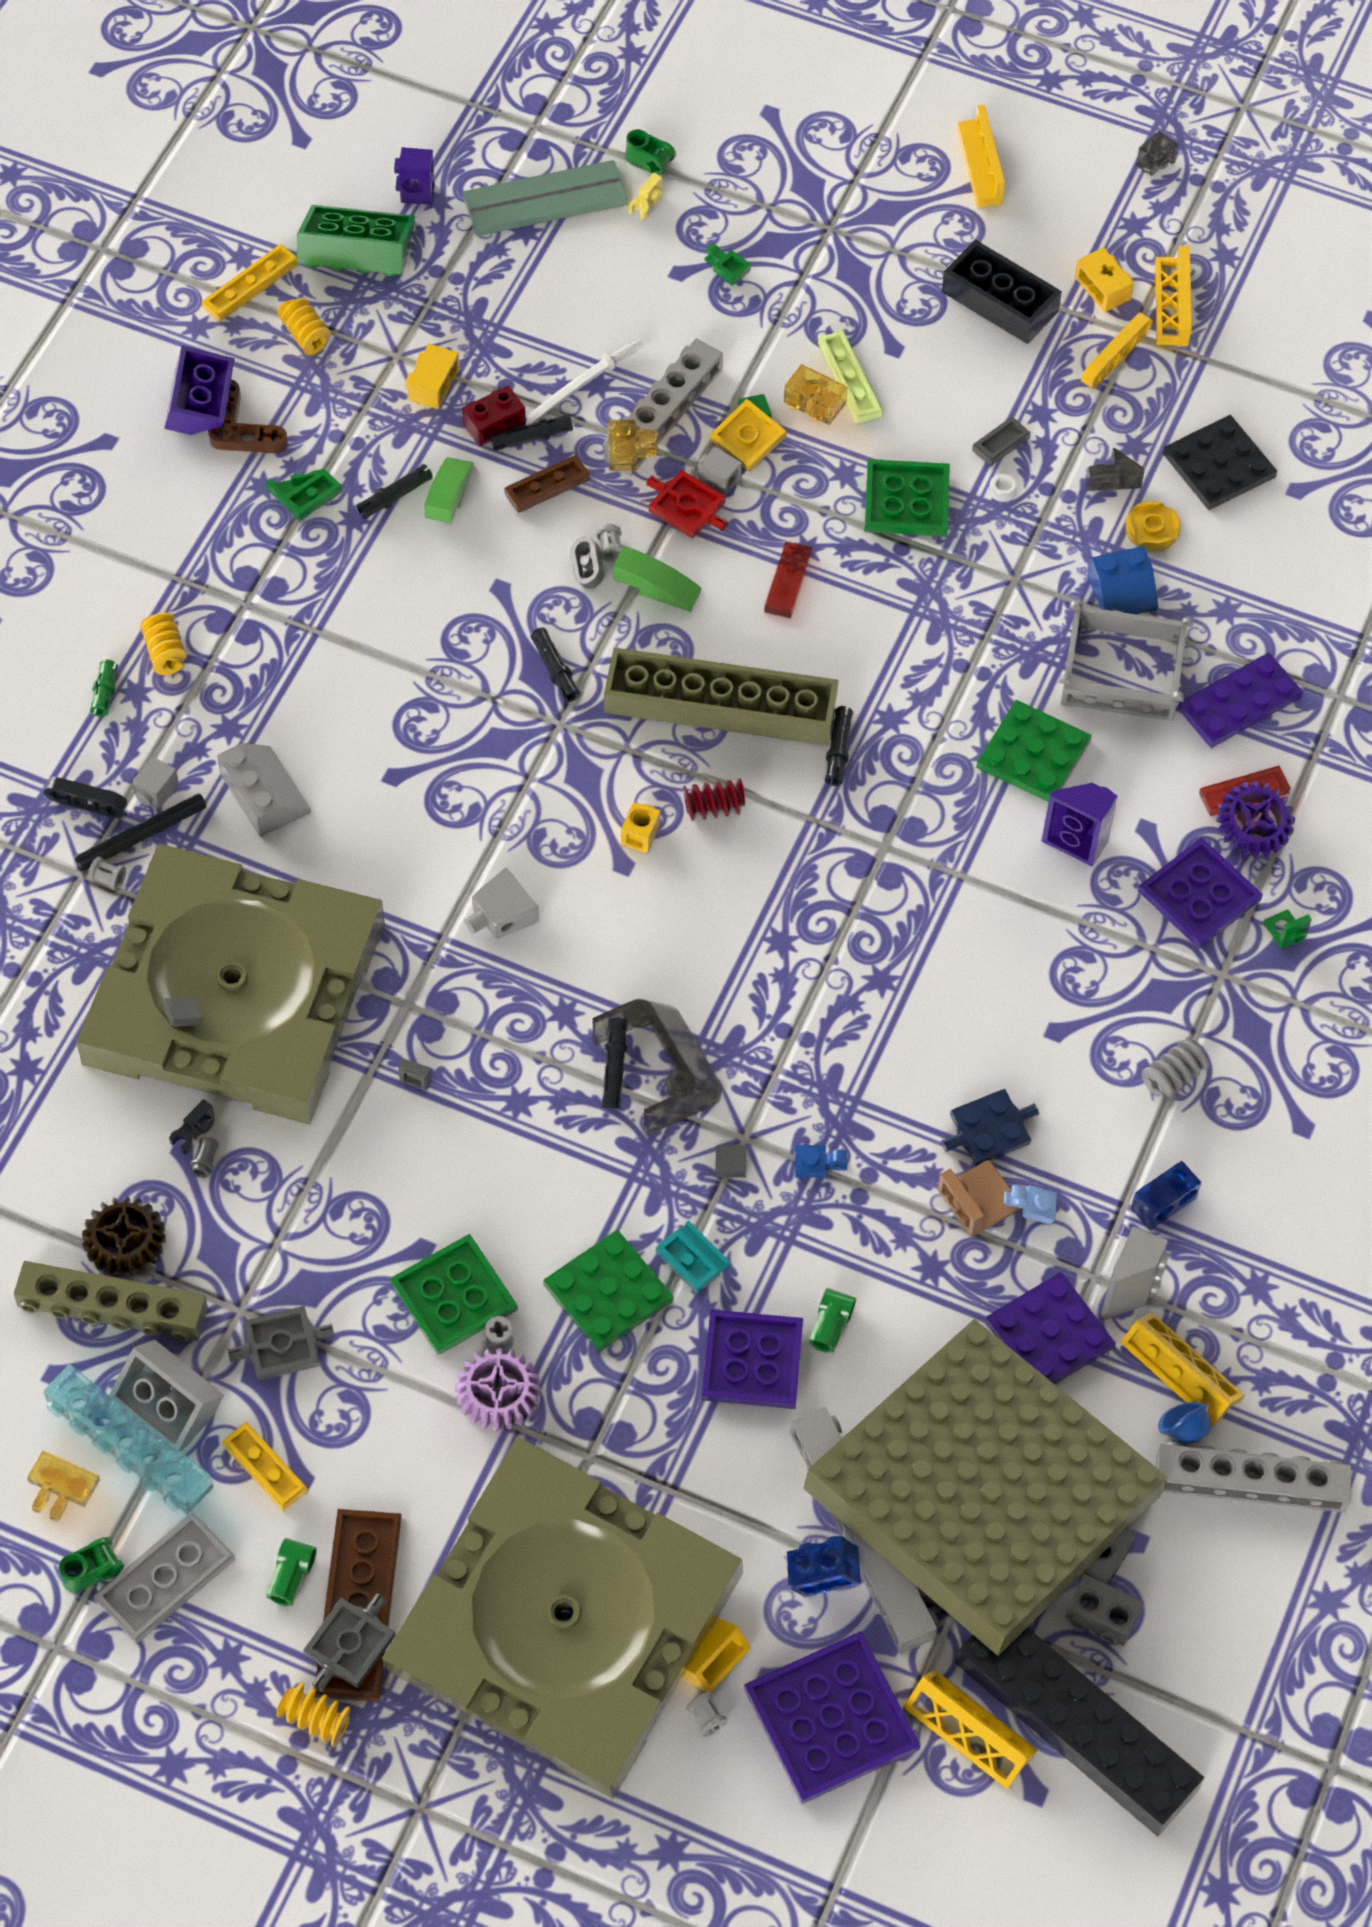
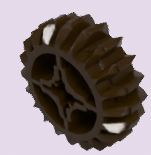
M126 1195L121 1203L115 1197H113L112 1205L110 1206L102 1202L101 1212L92 1209L91 1215L93 1219H86V1229L82 1230V1238L85 1240L82 1245L84 1251L88 1252V1260L91 1263L95 1262L94 1264L98 1271L105 1268L106 1274L110 1276L117 1270L118 1276L121 1278L124 1276L125 1271H130V1274L135 1277L137 1268H141V1270L146 1272L148 1269L147 1262L156 1264L157 1257L155 1254L163 1253V1245L161 1244L166 1242V1235L164 1234L166 1229L164 1222L160 1221L161 1216L159 1212H153V1207L150 1203L143 1206L142 1200L139 1197L131 1203L130 1198ZM131 1220L143 1224L147 1229H141V1226L132 1225ZM127 1229L128 1235L126 1234V1238H123V1243L121 1244V1236L125 1235V1231ZM100 1244H107V1247L117 1249V1254L105 1250Z

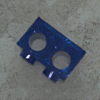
M1181 1160L1136 1191L1131 1210L1149 1230H1152L1196 1200L1202 1182Z
M832 1536L827 1538L826 1542L818 1544L805 1543L801 1544L799 1549L787 1551L788 1589L803 1597H809L861 1584L859 1547L846 1540L845 1537Z

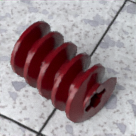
M741 778L737 779L736 787L731 780H727L724 789L719 781L714 783L713 790L708 783L703 784L702 791H700L697 784H693L690 793L686 786H683L686 812L691 821H695L697 812L700 813L703 820H706L708 811L712 812L714 818H718L720 809L723 810L726 817H729L731 808H734L736 814L740 815L742 807L745 806V793Z

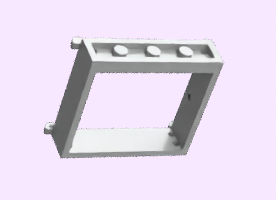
M1072 601L1070 609L1075 610L1066 671L1065 674L1059 677V683L1064 684L1061 704L1173 721L1177 701L1183 702L1184 694L1179 692L1186 629L1187 627H1193V619L1189 617L1183 618L1182 621L1162 619L1144 614L1123 613L1118 610L1109 611L1095 609L1090 606L1082 607L1081 602ZM1078 627L1178 642L1171 695L1071 680Z

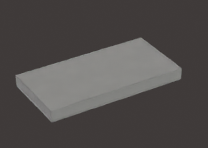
M191 1512L96 1593L94 1599L137 1645L235 1560V1555Z

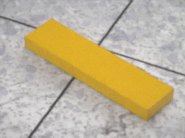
M282 244L278 245L201 301L202 308L221 322L298 266L297 256Z

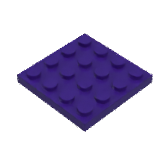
M862 1631L744 1684V1690L801 1804L920 1750L921 1745Z

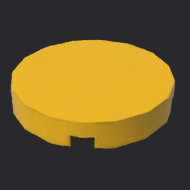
M1146 501L1137 504L1128 513L1125 522V531L1129 540L1137 547L1144 546L1147 551H1160L1169 548L1176 542L1181 529L1180 518L1176 511L1171 507L1170 509L1165 507L1164 503L1158 501Z

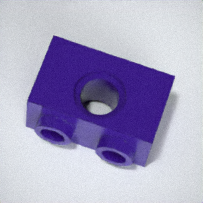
M401 147L400 158H395L394 173L399 174L396 177L395 188L396 191L400 192L401 203L432 205L435 189L433 150Z

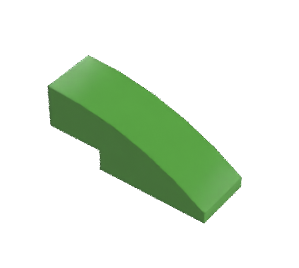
M450 457L444 460L433 480L424 504L425 518L452 524L456 509L460 508L474 462Z
M623 546L613 566V580L639 588V595L690 612L701 592L699 585L676 569L627 546Z

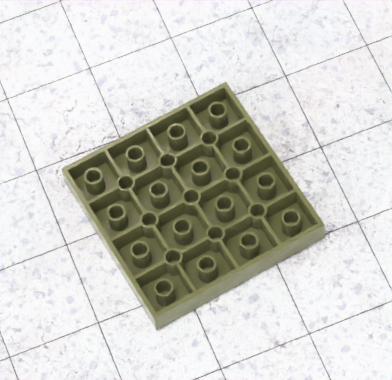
M973 1319L808 1469L803 1489L996 1655H999L1110 1547L1126 1527L1129 1528L1161 1496L1168 1477L983 1325Z

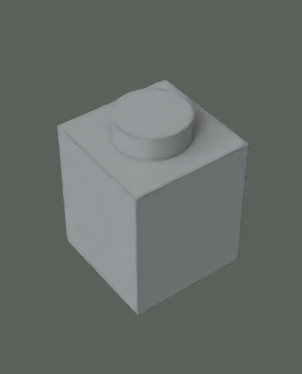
M714 447L709 454H704L698 462V480L726 496L741 480L742 462Z
M153 756L132 781L138 801L147 806L152 805L157 809L162 807L179 785L176 769Z

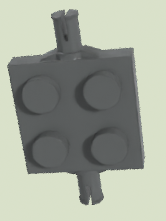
M305 1306L243 1320L247 1334L246 1345L228 1348L227 1350L230 1362L249 1357V1360L254 1365L257 1380L261 1381L318 1367L319 1362L316 1354L317 1340L335 1337L332 1323L313 1328V1325L308 1320Z
M376 1593L366 1609L354 1606L340 1598L303 1650L304 1655L317 1662L322 1668L318 1676L311 1683L313 1687L323 1692L334 1676L342 1678L356 1688H359L395 1637V1631L382 1624L376 1616L387 1602L383 1596L380 1598V1594Z

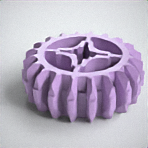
M500 1347L496 1350V1354L491 1355V1352L486 1348L484 1351L485 1357L481 1358L479 1355L474 1354V1364L465 1361V1372L458 1373V1381L460 1383L455 1385V1391L459 1394L456 1397L457 1404L463 1405L461 1408L462 1414L464 1416L470 1415V1422L472 1424L481 1420V1428L485 1430L489 1424H493L494 1431L496 1432L500 1429L501 1424H505V1427L510 1431L512 1421L522 1425V1415L531 1417L533 1414L531 1407L538 1406L539 1402L536 1396L541 1394V1387L537 1385L539 1383V1375L533 1373L534 1365L532 1363L525 1364L526 1357L524 1355L515 1359V1352L512 1349L507 1355H503ZM493 1372L489 1377L481 1378L483 1375ZM504 1372L513 1374L521 1382H517L516 1379H510L506 1377ZM498 1380H500L501 1389L499 1392L498 1399H496L495 1390L497 1387ZM475 1397H480V1400L489 1401L492 1407L483 1405ZM516 1400L513 1404L503 1407L508 1401Z

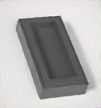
M1011 416L975 442L972 451L991 467L1030 439L1031 432Z

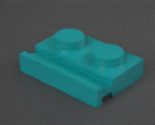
M689 1220L680 1230L677 1229L656 1246V1253L696 1294L719 1277L722 1271L730 1268V1261Z

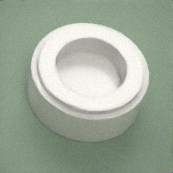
M999 474L991 479L989 493L993 499L1007 502L1015 497L1017 482L1012 476Z

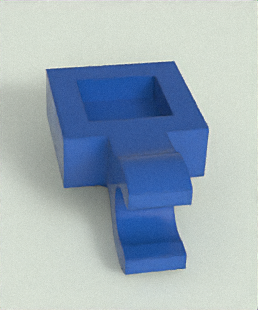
M795 1145V1178H826V1170H847V1150H834L826 1153V1145Z

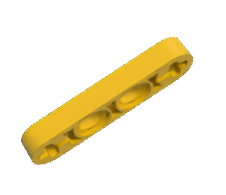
M1141 312L1138 313L1087 366L1082 374L1081 382L1095 389L1146 336L1153 320Z

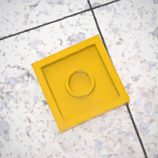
M746 399L709 436L714 444L728 455L742 462V467L750 472L787 436L784 428Z

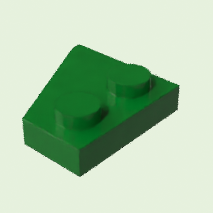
M325 469L311 471L308 474L291 475V480L275 483L274 479L266 482V489L299 521L343 492L342 485Z

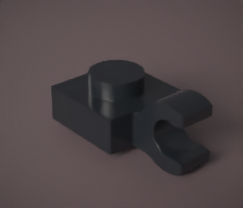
M203 1099L183 1119L184 1124L170 1134V1144L173 1146L178 1140H185L186 1142L180 1147L181 1152L184 1155L189 1153L193 1148L192 1139L196 1140L201 1134L207 1133L212 1128L215 1120L213 1106Z

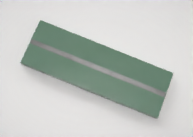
M614 160L463 191V199L476 236L628 205V197Z

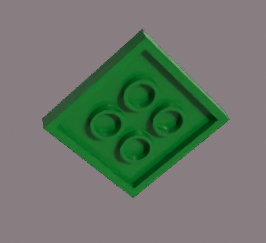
M868 459L864 532L947 537L950 464Z
M1015 700L978 759L976 768L1049 802L1051 792L1062 789L1090 744L1092 735L1021 701Z
M618 1229L543 1279V1285L599 1353L672 1303L674 1297Z
M470 1234L390 1278V1284L437 1356L484 1330L486 1323L491 1318L496 1316L507 1317L518 1311L517 1303Z

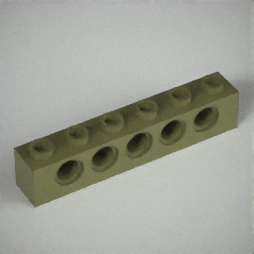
M23 1261L13 1293L17 1306L29 1313H37L38 1311L48 1312L52 1316L61 1319L74 1317L93 1325L100 1322L110 1324L119 1330H128L129 1328L141 1330L144 1334L150 1336L163 1334L181 1342H188L189 1340L199 1341L208 1310L206 1296L203 1294L30 1261ZM49 1289L57 1290L52 1295H43ZM78 1295H87L82 1301L73 1300ZM107 1301H117L114 1306H103ZM139 1306L148 1307L144 1312H134ZM169 1312L178 1313L174 1318H164Z

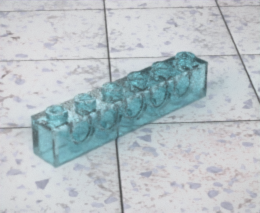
M69 1364L43 1391L47 1401L46 1407L52 1414L58 1418L63 1415L70 1421V1427L80 1436L87 1434L93 1439V1445L101 1453L106 1455L109 1452L117 1458L116 1463L127 1473L131 1471L141 1477L139 1479L141 1484L151 1492L157 1490L164 1496V1502L173 1510L181 1509L188 1515L213 1488L209 1473ZM77 1401H86L83 1407H72ZM101 1419L110 1420L105 1426H96V1423ZM123 1438H133V1441L128 1445L119 1444ZM148 1456L157 1457L151 1464L142 1463ZM171 1475L181 1476L177 1482H166V1479Z

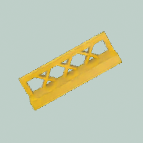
M977 105L976 120L958 121L957 131L976 207L1001 205L1005 181L985 105Z
M1179 246L1177 258H1155L1156 345H1189L1192 331L1190 246ZM1161 266L1176 267V272L1168 276L1161 270ZM1167 285L1176 290V293L1170 297L1162 291ZM1168 305L1177 311L1172 317L1167 316L1162 311ZM1170 326L1177 332V336H1163L1162 331Z
M1153 1312L1136 1320L1120 1342L1186 1403L1198 1402L1208 1404L1212 1426L1218 1424L1229 1408L1240 1403L1245 1397L1239 1389Z
M935 1669L922 1677L903 1706L904 1709L1006 1789L1011 1787L1023 1767L1032 1761L1038 1752L1034 1746ZM922 1692L932 1699L934 1712H924L915 1705ZM952 1715L958 1719L961 1732L951 1733L947 1730L943 1716ZM969 1737H981L985 1741L987 1752H975L971 1748ZM1005 1756L1015 1764L1008 1777L997 1769L995 1757Z

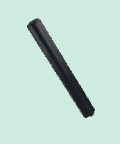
M200 793L195 794L74 857L76 866L80 871H85L90 868L93 860L97 857L106 860L204 810L206 802Z

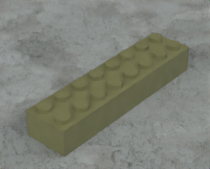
M614 647L604 691V713L829 746L839 680Z

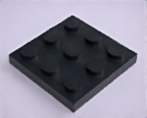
M1231 414L1165 446L1162 452L1208 510L1276 478L1277 475L1276 468Z

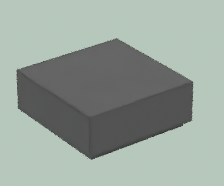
M194 997L164 999L163 1008L171 1027L200 1025L202 1017Z
M402 1058L398 1066L400 1081L423 1090H428L432 1082L430 1067Z
M716 1145L715 1177L746 1178V1146Z

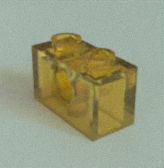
M801 364L784 385L783 402L793 409H798L810 415L817 421L831 425L846 405L848 387Z

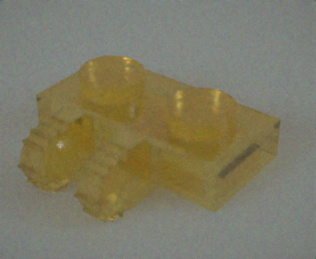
M608 420L609 471L637 470V458L656 456L658 447L653 443L658 439L656 430L640 429L636 432V420Z
M42 1450L27 1476L29 1483L41 1488L33 1501L32 1511L41 1513L51 1493L58 1495L50 1510L49 1518L58 1521L67 1507L68 1500L85 1507L100 1481L99 1475Z

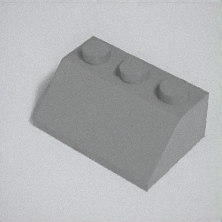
M241 743L217 755L222 778L260 837L311 813L310 807L271 746Z
M1134 1226L1132 1227L1110 1277L1100 1318L1106 1320L1146 1306L1149 1296L1156 1297L1166 1269L1165 1266L1170 1256L1169 1253L1165 1252L1168 1240Z
M156 1340L149 1341L132 1349L108 1396L109 1399L176 1453L181 1452L210 1422L224 1397L220 1391Z

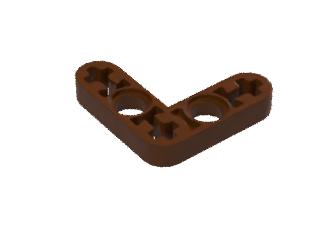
M231 379L229 401H227L226 410L232 414L224 418L221 428H224L225 434L222 438H217L220 436V427L208 430L211 446L218 450L283 452L288 446L287 432L281 426L237 423L241 394L239 384ZM245 434H253L255 439L246 442L241 440V437ZM274 437H278L276 442H272Z

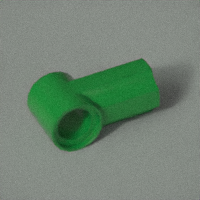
M826 1288L819 1305V1316L809 1338L810 1345L818 1351L834 1353L845 1324H848L852 1316L856 1297Z
M288 1538L282 1541L276 1560L277 1568L266 1593L267 1599L285 1607L294 1605L304 1576L308 1575L313 1567L317 1552L316 1547Z

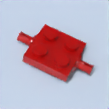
M683 470L666 483L653 475L648 478L646 485L658 491L657 497L649 504V512L692 539L708 524L715 526L722 532L727 528L728 521L716 515L726 503V496Z

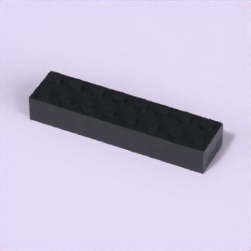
M1028 1627L999 1655H996L974 1635L958 1650L956 1665L1157 1837L1200 1789L1205 1778Z

